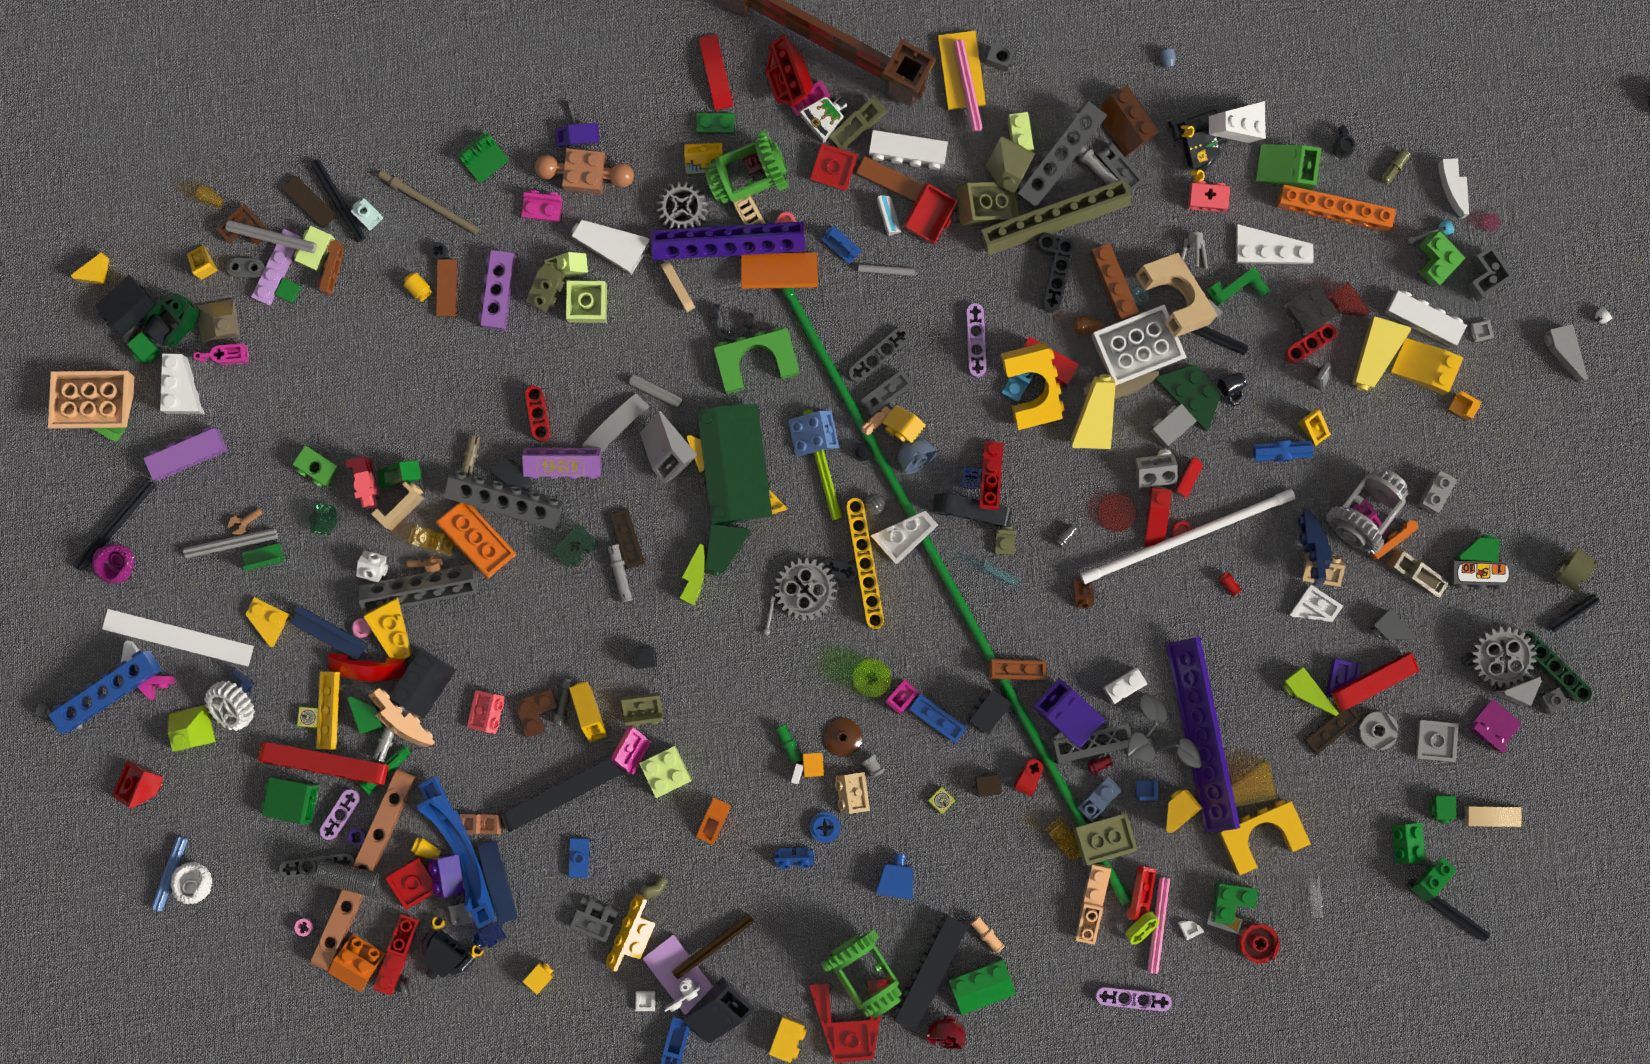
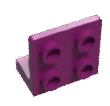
M1492 699L1469 725L1468 729L1496 753L1504 754L1508 749L1505 744L1520 728L1522 723Z

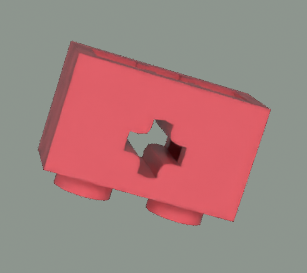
M1205 181L1192 183L1189 187L1188 209L1225 213L1229 207L1230 186H1225L1224 183L1210 185L1206 184ZM1207 193H1210L1211 199H1208Z

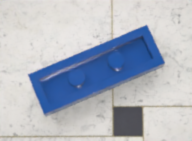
M921 694L909 708L910 711L955 744L967 729V727Z

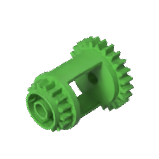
M766 130L756 133L757 141L717 157L714 163L707 166L708 170L705 171V176L717 201L721 200L723 204L729 201L735 203L775 185L779 191L789 188L785 174L788 170L777 143L771 141ZM757 153L767 178L754 183V180H748L746 187L735 190L726 165Z
M874 929L862 936L857 933L831 950V956L820 963L825 972L833 969L857 1009H862L866 1017L871 1015L872 1018L880 1016L901 1001L899 996L902 994L897 987L899 985L898 980L874 944L879 938ZM870 951L877 961V964L873 966L876 972L882 970L889 983L880 987L863 1000H860L841 969Z

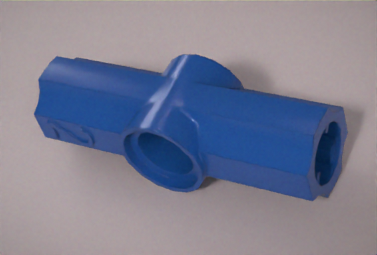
M1277 441L1272 444L1253 445L1254 462L1270 460L1284 462L1291 461L1292 459L1313 457L1312 441Z

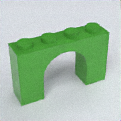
M777 327L772 329L773 332L771 333L759 332L754 334L752 338L747 339L745 336L735 339L736 342L728 344V341L717 344L714 351L726 394L745 390L739 370V363L743 354L752 348H764L774 355L781 380L800 375L788 328Z

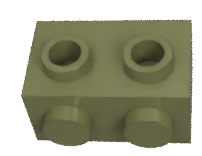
M545 263L536 274L526 302L545 312L550 307L554 308L559 299L557 294L561 292L565 285L563 281L565 274Z

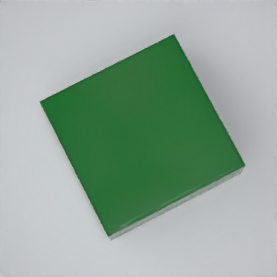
M283 278L275 295L290 303H294L301 286Z

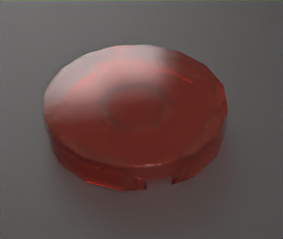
M1112 494L1105 497L1100 503L1098 518L1106 529L1112 532H1121L1128 529L1134 523L1136 508L1129 497L1123 494Z

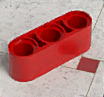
M1331 324L1323 325L1289 347L1284 354L1285 360L1290 364L1300 362L1331 342L1337 335L1336 328ZM1328 330L1330 338H1325L1322 331ZM1307 340L1314 342L1315 347L1313 349L1307 346ZM1291 350L1298 352V359L1291 356Z
M532 385L525 392L531 432L537 441L545 442L551 436L545 395L538 386ZM533 391L540 392V396L536 400L530 398ZM541 409L543 411L542 417L534 418V411ZM538 429H546L544 437H537Z

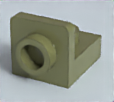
M1001 527V530L996 531L995 554L1014 555L1017 531H1012V527Z

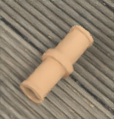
M980 916L970 923L981 936L980 939L985 941L995 954L1004 948V944L994 935V930L992 928L989 929Z

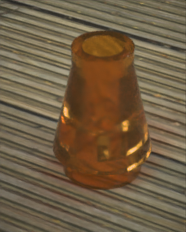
M1083 316L1074 319V332L1079 333V335L1103 329L1102 319Z

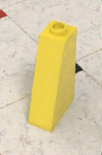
M1378 317L1370 319L1352 385L1357 386L1356 388L1361 391H1368V389L1374 388L1408 336L1411 327Z
M1106 374L1094 377L1071 437L1072 448L1111 449L1116 385L1114 377Z

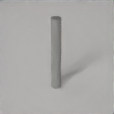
M859 264L858 272L915 276L916 268Z

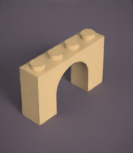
M1179 253L1145 264L1137 272L1136 277L1145 291L1159 285H1171L1184 295L1187 307L1173 312L1165 321L1174 338L1205 327L1216 318L1217 313L1208 301L1205 293L1201 290Z

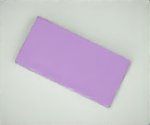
M673 934L643 957V960L674 1001L683 995L679 986L684 978H690L695 986L700 984L698 995L690 1001L687 999L683 1000L679 1007L686 1015L708 993L713 985L698 965L681 978H675L672 970L691 956Z

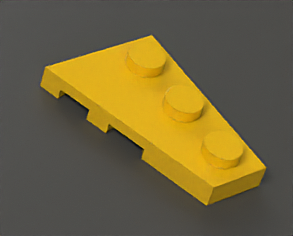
M398 597L364 615L368 625L390 658L405 659L411 656L412 652Z

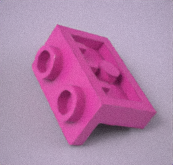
M536 190L523 192L522 218L560 223L563 202L561 196L554 192H547V195L539 194V191Z

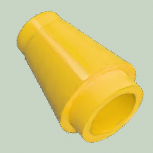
M417 837L410 850L414 855L427 859L437 857L441 850L423 837L422 839Z

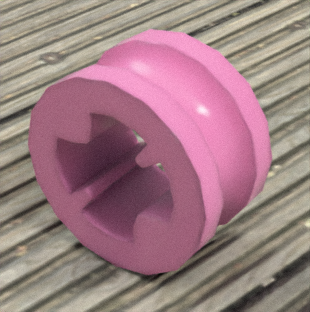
M308 918L300 919L295 924V932L299 936H307L312 933L314 924ZM306 922L309 930L302 932V928L299 926Z

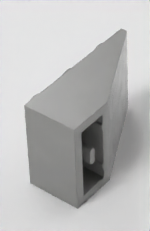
M661 411L640 432L651 468L664 484L678 476L697 456Z

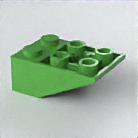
M1261 144L1256 182L1281 186L1289 185L1312 190L1317 185L1321 148L1305 145Z

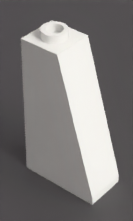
M581 220L579 224L576 223L571 231L575 241L632 275L651 245V241L647 237Z

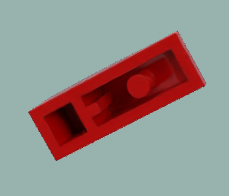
M1156 488L1149 490L1144 547H1150L1165 541L1172 490Z

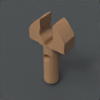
M257 508L242 519L237 516L232 517L228 523V528L233 527L237 523L241 524L239 529L232 534L244 535L247 533V524L263 514L262 510Z
M432 555L428 560H408L406 563L407 567L425 568L426 572L430 573L440 570L439 565H443L441 557L437 555Z

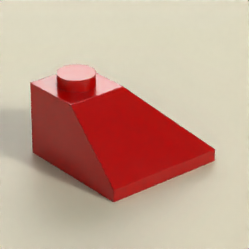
M127 760L112 793V797L128 808H134L156 796L162 786L164 777L153 770Z

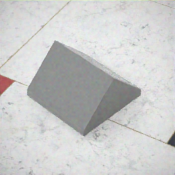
M1529 677L1524 679L1523 682L1518 681L1517 685L1513 683L1509 687L1506 686L1493 692L1496 696L1516 705L1531 706L1542 680L1541 677Z

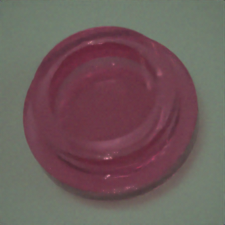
M1487 213L1481 219V226L1485 231L1493 232L1499 228L1500 218L1495 213Z

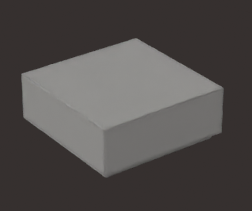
M1490 320L1470 324L1474 343L1494 338Z

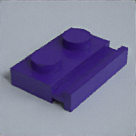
M1332 659L1326 697L1332 698V691L1359 678L1361 664Z

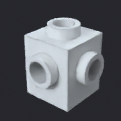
M364 551L358 560L356 576L379 582L388 570L386 556Z

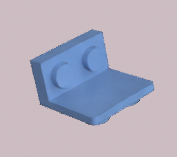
M817 411L789 419L790 432L797 457L821 450L839 448L832 411Z

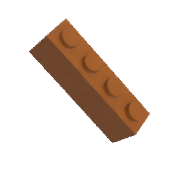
M1107 243L1092 249L1090 252L1091 259L1118 323L1137 316L1139 313L1111 244Z

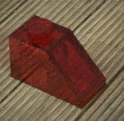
M1346 282L1326 297L1328 300L1327 305L1331 310H1335L1336 313L1365 317L1370 313V310L1349 282Z

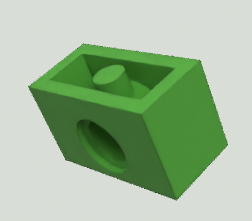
M306 445L292 464L297 467L296 472L304 477L308 474L313 478L312 482L320 487L322 485L329 487L341 469ZM319 463V465H320L319 471L316 472V473H313V472H312V466H313V464Z

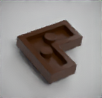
M245 204L239 207L216 228L229 244L241 235L225 229L226 223L229 220L268 230ZM249 237L256 245H258L262 241L260 239Z
M552 689L515 701L526 738L544 733L545 729L540 713L558 708Z

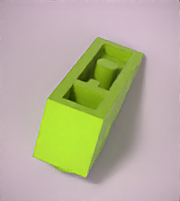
M1300 667L1282 681L1284 684L1283 689L1289 696L1292 695L1331 716L1339 714L1304 667Z

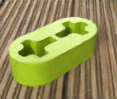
M1153 912L1145 913L1126 931L1127 939L1133 945L1140 943L1158 926L1159 920Z

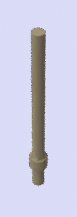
M380 171L378 177L388 182L392 188L403 191L476 235L479 228L402 183L403 180L398 177H392L386 172Z

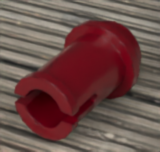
M1107 754L1097 760H1090L1087 766L1091 774H1098V771L1113 766V761L1110 755Z

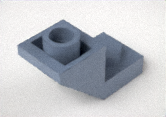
M1108 776L1078 806V809L1092 822L1105 810L1107 804L1121 793L1122 789Z

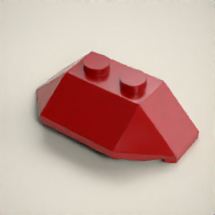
M783 34L769 45L770 52L767 58L765 73L775 101L780 104L794 106L806 98L814 86L803 56L788 36Z

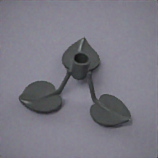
M1144 694L1140 701V709L1148 720L1153 721V725L1145 736L1139 732L1131 735L1127 747V758L1149 763L1154 760L1155 753L1176 748V755L1183 763L1194 768H1200L1202 761L1199 750L1189 739L1182 738L1178 744L1154 749L1155 743L1148 737L1158 722L1164 723L1166 721L1167 713L1164 705L1156 697Z

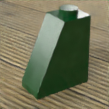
M711 524L705 570L709 571V575L720 576L721 573H726L750 535V529Z

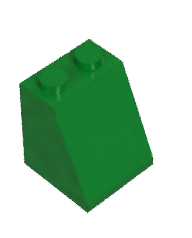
M269 777L264 787L266 798L261 803L262 816L303 825L312 823L319 784Z

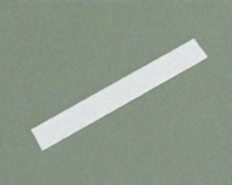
M110 609L107 610L102 628L103 630L248 667L254 648L252 645Z

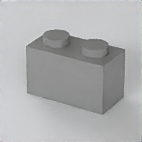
M1182 404L1178 407L1174 405L1166 412L1168 416L1164 420L1160 417L1152 424L1154 426L1151 430L1152 434L1165 448L1196 422V419Z

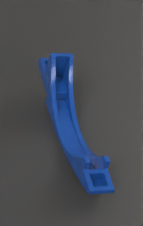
M436 776L418 785L425 801L417 805V809L436 825L449 843L453 853L459 855L465 887L464 908L466 912L470 911L479 929L496 920L480 865L457 810L453 811Z

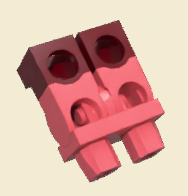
M363 456L346 460L347 469L352 470L355 477L354 488L357 491L354 492L355 498L361 500L362 508L371 509L378 507L376 497L380 496V492L377 490L371 459Z

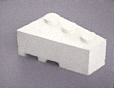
M1265 101L1209 116V135L1246 143L1266 139Z
M162 354L160 411L166 414H204L188 358L182 354Z

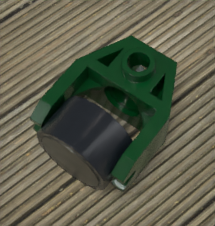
M175 294L158 301L145 315L144 321L147 324L144 328L157 342L164 346L169 345L172 348L190 330H194L195 322L198 320L201 311L189 298ZM167 311L179 323L175 328L162 317Z

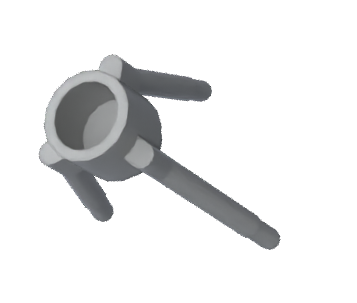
M1189 232L1188 238L1184 239L1181 258L1184 260L1189 246V249L1195 250V266L1198 267L1199 250L1201 249L1204 269H1208L1203 233Z

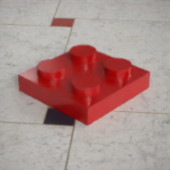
M822 143L810 180L847 191L858 154Z
M419 856L385 876V879L405 910L434 894L432 891V875Z

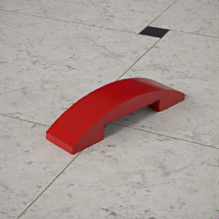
M717 34L698 38L715 111L734 107Z
M329 653L328 655L329 671L340 672V676L354 680H394L402 678L407 670L406 659L386 658V662L383 663L349 660L348 655Z

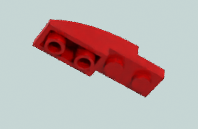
M984 442L979 508L999 510L1004 443Z
M400 914L373 990L389 996L393 995L408 958L419 920Z

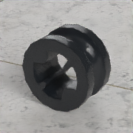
M436 242L431 245L430 254L436 260L445 259L448 255V249L443 243ZM441 247H443V249H442L443 254H442V255L438 254V255L436 256V255H435V253H436V252H435V249H436V248L440 249Z

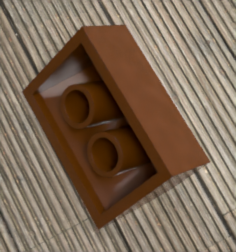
M1128 85L1112 94L1097 107L1107 115L1102 125L1124 157H1127L1148 143L1159 133V130Z

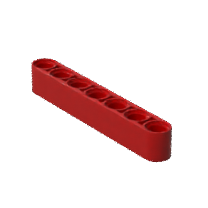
M263 741L261 742L257 761L377 785L385 784L389 766L380 763Z

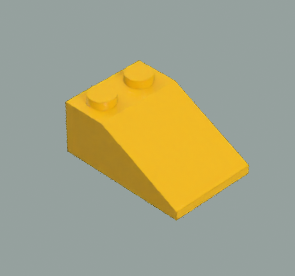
M1406 338L1391 373L1438 394L1445 395L1449 393L1464 357L1445 349Z

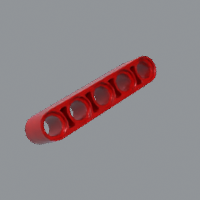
M1412 652L1405 653L1332 691L1331 696L1338 711H1344L1420 671Z

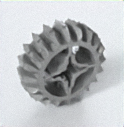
M677 182V188L670 184V191L664 188L663 191L666 196L660 194L659 198L663 201H657V206L661 207L657 209V213L661 214L659 219L660 221L665 220L663 225L666 227L670 224L669 229H674L675 227H677L676 229L694 228V224L700 227L699 219L705 221L706 218L702 214L708 213V210L703 208L708 206V203L703 201L706 197L704 194L700 195L701 189L695 190L694 184L688 188V182L684 183V187H681L680 182ZM688 194L690 196H687L684 199H680L675 195ZM671 200L675 205V208L672 210V214L669 216L667 213V205L668 202ZM694 200H696L698 203V209L695 215H693L692 211L690 210V206L693 204L692 202ZM678 204L681 206L685 205L687 212L683 209L679 210ZM680 216H685L689 220L676 221L674 219H678Z

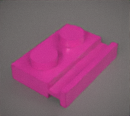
M628 726L610 760L623 770H626L628 774L633 775L649 748L651 741L646 739L634 727Z

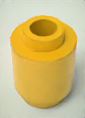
M410 273L404 279L405 283L403 286L415 299L424 301L432 293L429 289L430 286L418 273Z

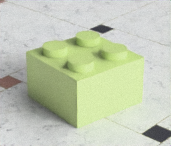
M567 281L566 319L568 322L607 323V284L605 281Z
M676 746L639 763L656 798L692 781Z

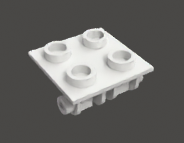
M684 978L679 986L683 995L668 1004L664 1011L666 1012L670 1009L673 1012L681 1006L683 1000L687 999L690 1001L695 998L699 993L700 984L695 986L690 978Z

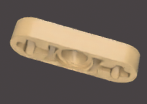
M669 260L660 264L686 312L694 309L695 306Z

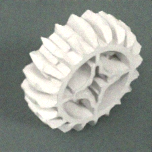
M222 680L212 685L205 694L204 700L206 702L205 706L209 708L208 713L212 714V718H215L218 724L221 723L224 728L228 727L229 730L234 729L237 731L246 727L255 713L254 705L250 703L251 698H248L247 693L242 691V687L238 688L236 683L231 684L230 681L225 682Z

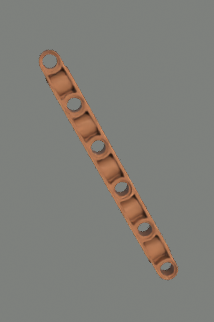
M400 769L396 770L353 868L365 865L369 871L375 872L413 787L416 776ZM394 793H397L400 797L397 804L391 801V796ZM377 829H381L384 833L381 840L375 836ZM342 890L311 959V965L327 972L329 971L334 958L339 953L364 895ZM345 901H349L351 903L352 907L350 911H346L343 908V903ZM329 937L335 939L334 947H330L327 944Z

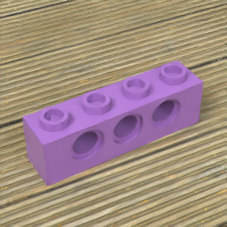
M491 250L490 255H487L486 266L489 268L488 274L484 275L483 281L486 289L485 293L482 292L481 295L483 311L479 312L478 322L481 323L483 328L506 331L516 260L514 253ZM503 268L504 272L502 275L496 276L494 274L495 270ZM500 286L501 292L497 295L492 294V289ZM492 305H498L499 309L496 313L489 312Z

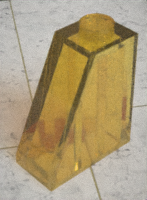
M1269 760L1259 762L1231 783L1236 807L1277 799Z

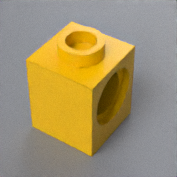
M540 962L525 978L523 983L535 994H538L555 976L552 973L554 970L547 963L542 964Z

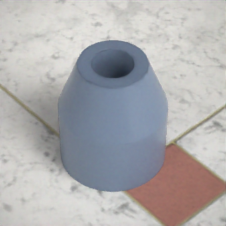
M1175 50L1159 51L1160 60L1164 68L1173 67L1176 59Z

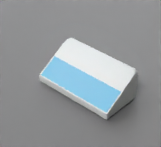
M878 196L877 203L887 235L900 233L901 229L891 197Z

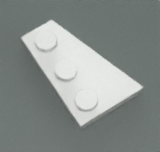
M924 511L875 533L871 537L897 564L929 535L938 524Z

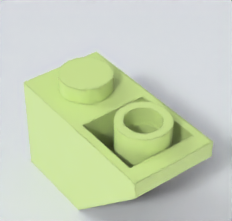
M567 252L544 260L549 266L564 273L565 277L578 276L588 272L585 253Z

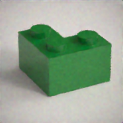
M1216 882L1211 921L1234 925L1236 906L1256 909L1258 889Z

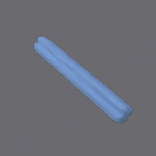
M179 836L175 840L151 909L155 911L163 910L171 888L173 872L179 866L188 841L184 837Z

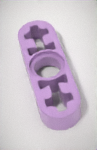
M349 789L343 792L320 828V834L324 839L332 840L339 835L360 802V794L357 790ZM347 794H354L353 798L355 799V802H349L347 807L340 805L341 803H347ZM338 809L345 811V818L343 820H338L335 817V812ZM332 819L335 823H339L340 826L338 827V825H335L332 829L334 834H330L327 836V830H325V828H329L332 826L333 822H330V820Z

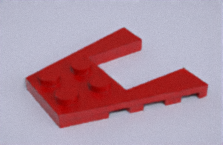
M887 979L867 980L868 995L884 986ZM829 984L809 985L834 1063L873 1060L881 1015L876 1018H872L870 1015V1020L831 1023Z

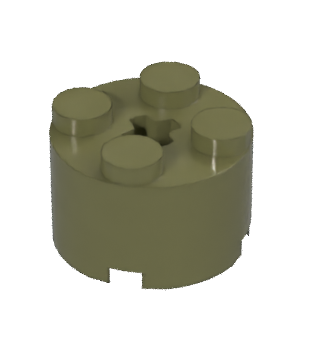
M1574 547L1565 556L1564 561L1566 563H1563L1561 567L1559 566L1553 576L1556 577L1557 581L1577 592L1581 588L1579 586L1580 583H1585L1594 571L1598 560L1580 548L1576 549Z

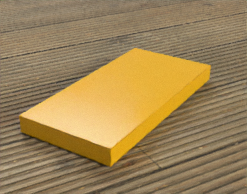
M976 31L938 35L948 111L967 108L953 45L956 40L964 41L978 107L985 106Z

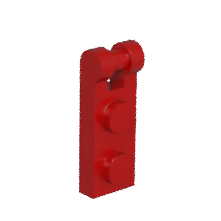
M1138 866L1131 908L1127 911L1128 919L1138 920L1142 915L1149 912L1157 869Z

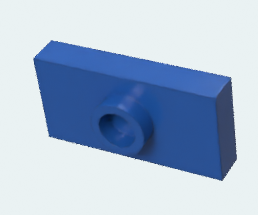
M570 838L569 878H589L590 839Z

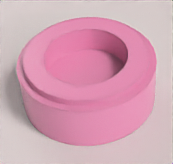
M364 618L357 619L352 625V631L357 637L365 638L372 632Z

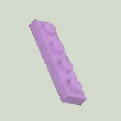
M286 229L282 232L284 235L302 239L301 236ZM276 244L251 296L253 299L266 305H271L275 292L293 260L296 249Z

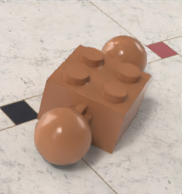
M567 148L565 163H558L553 156L542 155L536 160L534 165L536 174L542 179H551L556 174H562L564 191L602 195L604 179H609L615 186L622 188L629 186L634 179V171L628 164L618 163L612 168H605V152Z

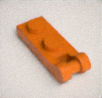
M1414 520L1407 521L1402 525V530L1399 532L1395 530L1387 536L1389 540L1384 543L1378 553L1369 554L1373 561L1382 557L1418 529L1417 522Z

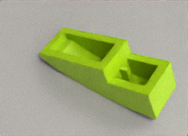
M699 544L682 576L683 579L689 582L680 599L695 606L700 595L705 574V548L702 544Z

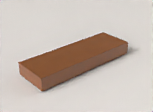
M437 259L436 316L456 317L457 260Z
M990 659L989 679L1045 681L1046 661Z

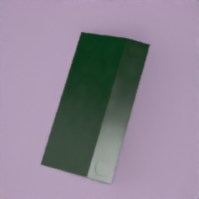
M758 404L720 406L697 410L712 524L724 525L773 517Z

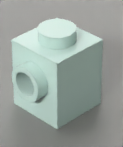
M365 198L358 200L352 207L351 212L370 231L383 219V216Z

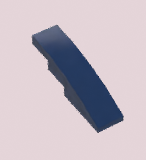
M495 840L479 845V855L498 923L502 924L518 919L498 842Z

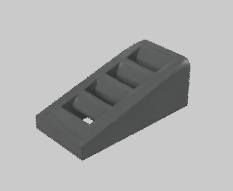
M1326 362L1318 367L1309 383L1322 390L1331 377V364Z

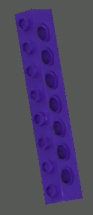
M804 221L651 230L653 260L806 251Z

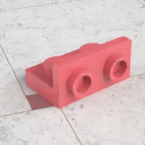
M475 690L467 728L496 734L500 724L499 719L504 707L505 697Z

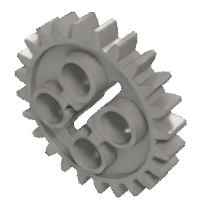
M800 558L798 559V564L791 561V568L785 565L786 572H779L782 579H776L780 586L774 587L780 591L775 596L781 597L777 603H784L782 610L789 609V616L795 613V619L802 615V620H806L807 615L810 620L814 619V614L817 617H821L820 611L827 613L825 607L833 606L829 601L836 600L832 593L837 592L836 589H832V586L837 584V582H831L830 580L834 577V574H827L830 568L823 570L824 563H820L817 566L816 559L810 564L809 558L805 559V563ZM805 570L811 573V578L808 581L802 578ZM795 576L799 578L804 586L809 585L808 591L816 597L817 602H814L809 593L802 592L804 588L794 579ZM791 583L797 586L794 594L788 591V586ZM818 584L824 588L821 595L815 593V587ZM804 597L808 598L810 602L807 608L801 606V600Z
M1499 625L1497 631L1491 627L1490 634L1483 631L1485 634L1484 638L1478 636L1480 644L1474 643L1477 650H1472L1471 652L1476 657L1471 658V660L1476 663L1473 666L1474 669H1480L1477 672L1478 676L1484 675L1483 680L1485 682L1490 679L1489 683L1492 686L1497 682L1500 688L1502 683L1509 687L1510 682L1517 685V679L1523 682V675L1530 676L1527 670H1534L1530 663L1537 661L1531 656L1536 655L1537 652L1530 650L1535 645L1528 643L1531 638L1529 636L1524 637L1525 632L1523 630L1518 633V628L1514 627L1511 631L1509 625L1503 630L1502 626ZM1501 640H1504V651L1507 654L1505 656L1507 672H1504V662L1501 659L1503 656ZM1511 642H1517V646L1514 649H1508V645ZM1493 644L1498 645L1494 652L1488 651L1489 646ZM1513 661H1519V665L1516 668L1510 667ZM1492 664H1500L1497 670H1490Z

